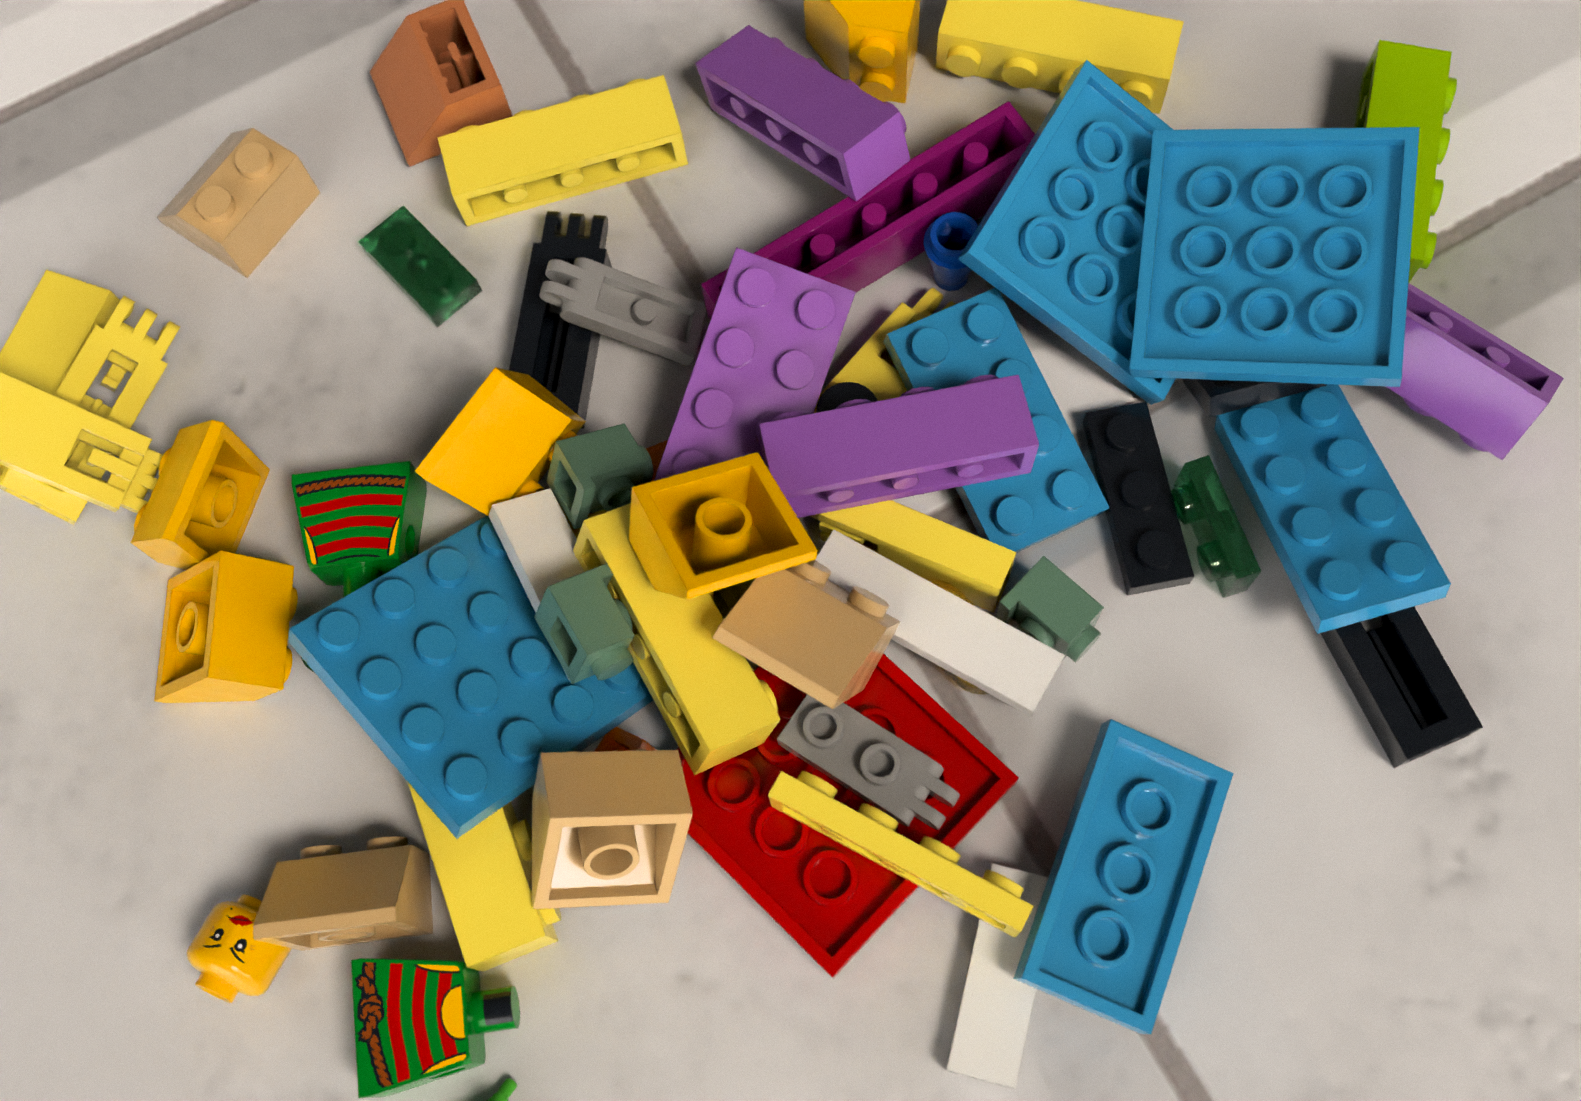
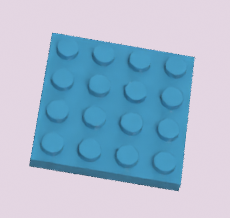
M1086 60L1071 75L958 260L1152 405L1165 399L1176 378L1132 377L1130 359L1153 130L1174 129Z
M1420 127L1153 130L1130 359L1132 377L1400 387Z
M489 516L481 518L289 628V643L456 839L535 784L540 753L581 752L653 701L633 662L624 671L606 680H598L595 675L574 684L568 680L559 660L534 618L535 610Z

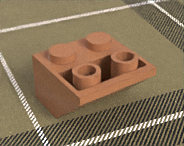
M445 0L407 15L370 70L371 77L409 167L442 154L437 137L455 133L466 126H480L513 116L501 83L464 0Z

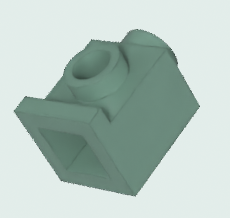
M623 423L556 441L546 482L572 527L578 529L581 528L583 521L588 519L590 513L600 510L610 511L631 502L632 487L652 480L654 473L653 463L648 451L643 446L637 444L629 429Z
M1043 556L999 602L996 618L1007 624L1014 619L1020 624L1017 627L1018 630L1064 654V658L1068 656L1076 663L1100 637L1101 633L1094 626L1104 607Z
M607 563L548 586L534 616L572 684L593 675L598 680L609 679L624 671L634 661L628 650L635 636L632 632V621L624 604L618 599H613L607 589L613 576Z

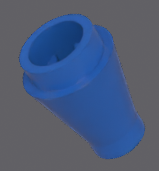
M950 212L940 216L930 224L924 235V248L933 269L934 281L938 287L946 291H957L963 288L968 282L969 274L972 271L959 261L958 258L977 229L978 224L972 217L961 212Z

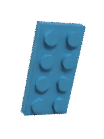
M998 289L988 290L886 335L883 343L907 391L918 387H931L939 390L960 386L968 380L981 375H995L998 378L1019 374L1039 447L1031 473L956 487L979 537L1018 553L1101 515L1110 508Z
M1327 384V386L1216 416L1215 431L1317 634L1446 597L1451 582L1339 385Z
M1112 719L1102 723L1013 979L1139 1034H1151L1233 773Z

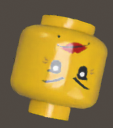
M241 894L237 902L223 901L213 907L187 950L188 961L192 967L201 973L195 986L231 1004L238 992L248 996H260L269 989L292 948L253 940V923L260 908L261 900Z

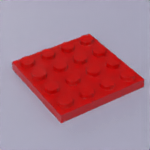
M884 653L864 690L844 702L939 763L944 768L939 780L960 794L954 807L945 805L931 795H928L924 802L946 817L939 830L931 828L916 817L913 818L908 827L900 823L898 824L895 832L917 844H920L923 836H927L954 850L1019 779L1014 772ZM759 666L754 673L758 680L765 681L771 688L777 702V714L781 719L764 743L697 775L693 774L680 748L676 749L679 751L693 812L687 834L834 979L919 886L771 806L768 794L781 771L798 779L801 771H806L823 779L838 790L834 797L835 800L857 812L862 803L871 804L778 745L777 738L807 694Z

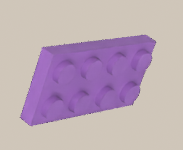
M736 247L654 481L758 452L762 458L760 423L770 422L775 417L792 411H801L807 414L814 413L856 292Z

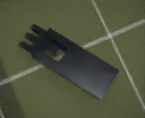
M548 211L541 243H533L509 370L530 375L586 421L601 334L563 320L559 313H549L550 303L542 300L539 294L542 283L552 281L545 275L548 262L552 259L574 264L576 258L583 257L612 267L607 249H605L608 234V217L594 215L590 236L584 235V214L571 213L565 234L561 233V212Z
M1415 607L1379 616L1384 626L1376 630L1372 629L1366 632L1362 623L1358 622L1320 633L1394 768L1461 740L1483 728Z

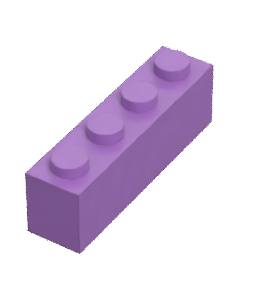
M747 25L695 63L712 110L854 201H858L911 160L905 138L906 122L900 111L892 103L878 100L861 90L853 81L849 79L844 80L824 69L815 59L805 58L789 49L776 37L770 38Z
M1408 283L1400 387H1385L1403 397L1405 403L1415 412L1424 416H1433L1458 432L1460 438L1470 447L1479 451L1490 452L1503 460L1549 404L1564 378Z
M1019 374L998 378L995 375H981L968 380L963 385L939 390L931 387H918L906 391L900 397L876 402L866 399H855L839 405L834 410L812 414L792 411L783 413L770 422L759 424L762 459L798 518L1028 474L1032 471L1039 447Z

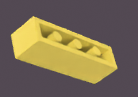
M947 0L938 31L936 68L948 70L962 77L977 76L1002 81L1016 88L1031 87L1061 93L1075 69L1088 60L1152 113L1160 114L1184 21L1079 0Z
M664 75L650 79L632 80L621 87L592 95H578L567 102L538 110H523L509 118L480 126H466L455 133L437 137L452 197L466 226L688 165L682 131Z
M631 503L584 520L573 552L584 572L606 563L612 571L613 576L607 589L613 599H618L624 604L630 615L632 632L635 636L628 650L634 659L633 663L693 774L697 775L763 744L781 720L777 714V702L769 685L765 681L757 679L745 657L713 639L718 626L724 620L714 603L713 591L686 600L654 589L629 541Z
M408 783L466 967L484 972L558 942L553 923L562 920L560 908L533 909L532 828L527 819L518 822L512 802L510 801L456 839Z

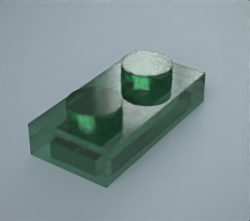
M404 205L358 241L370 259L437 328L482 291L477 279Z
M1207 455L1186 462L1173 485L1174 488L1171 493L1178 518L1184 525L1190 523L1198 540L1199 546H1197L1196 554L1200 569L1209 582L1216 581L1223 598L1246 591L1260 574L1261 569L1212 460Z

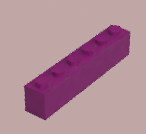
M1008 101L915 156L858 201H854L850 197L843 199L753 254L857 293L925 251V232L930 224L940 216L950 212H961L969 215L974 220L984 216L1035 133ZM728 268L701 284L709 320L711 319Z

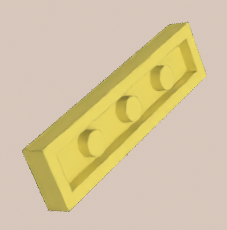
M782 771L780 772L768 794L773 808L1014 938L1022 931L1033 905L1020 899L1024 889L1014 881L991 870H986L982 878L957 865L961 856L952 848L927 836H923L920 844L913 842L895 832L899 823L893 817L865 803H862L858 812L834 799L838 790L811 773L801 771L798 779Z

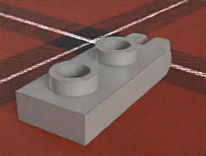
M576 258L574 264L558 259H552L548 262L545 275L552 281L542 283L539 296L545 302L561 307L560 317L563 320L686 366L696 358L707 312L705 303L588 258Z
M807 694L777 738L778 745L906 827L916 817L931 828L939 830L946 817L924 802L928 795H931L945 805L954 807L960 797V794L955 789L939 780L944 771V768L939 763L845 703L831 709Z

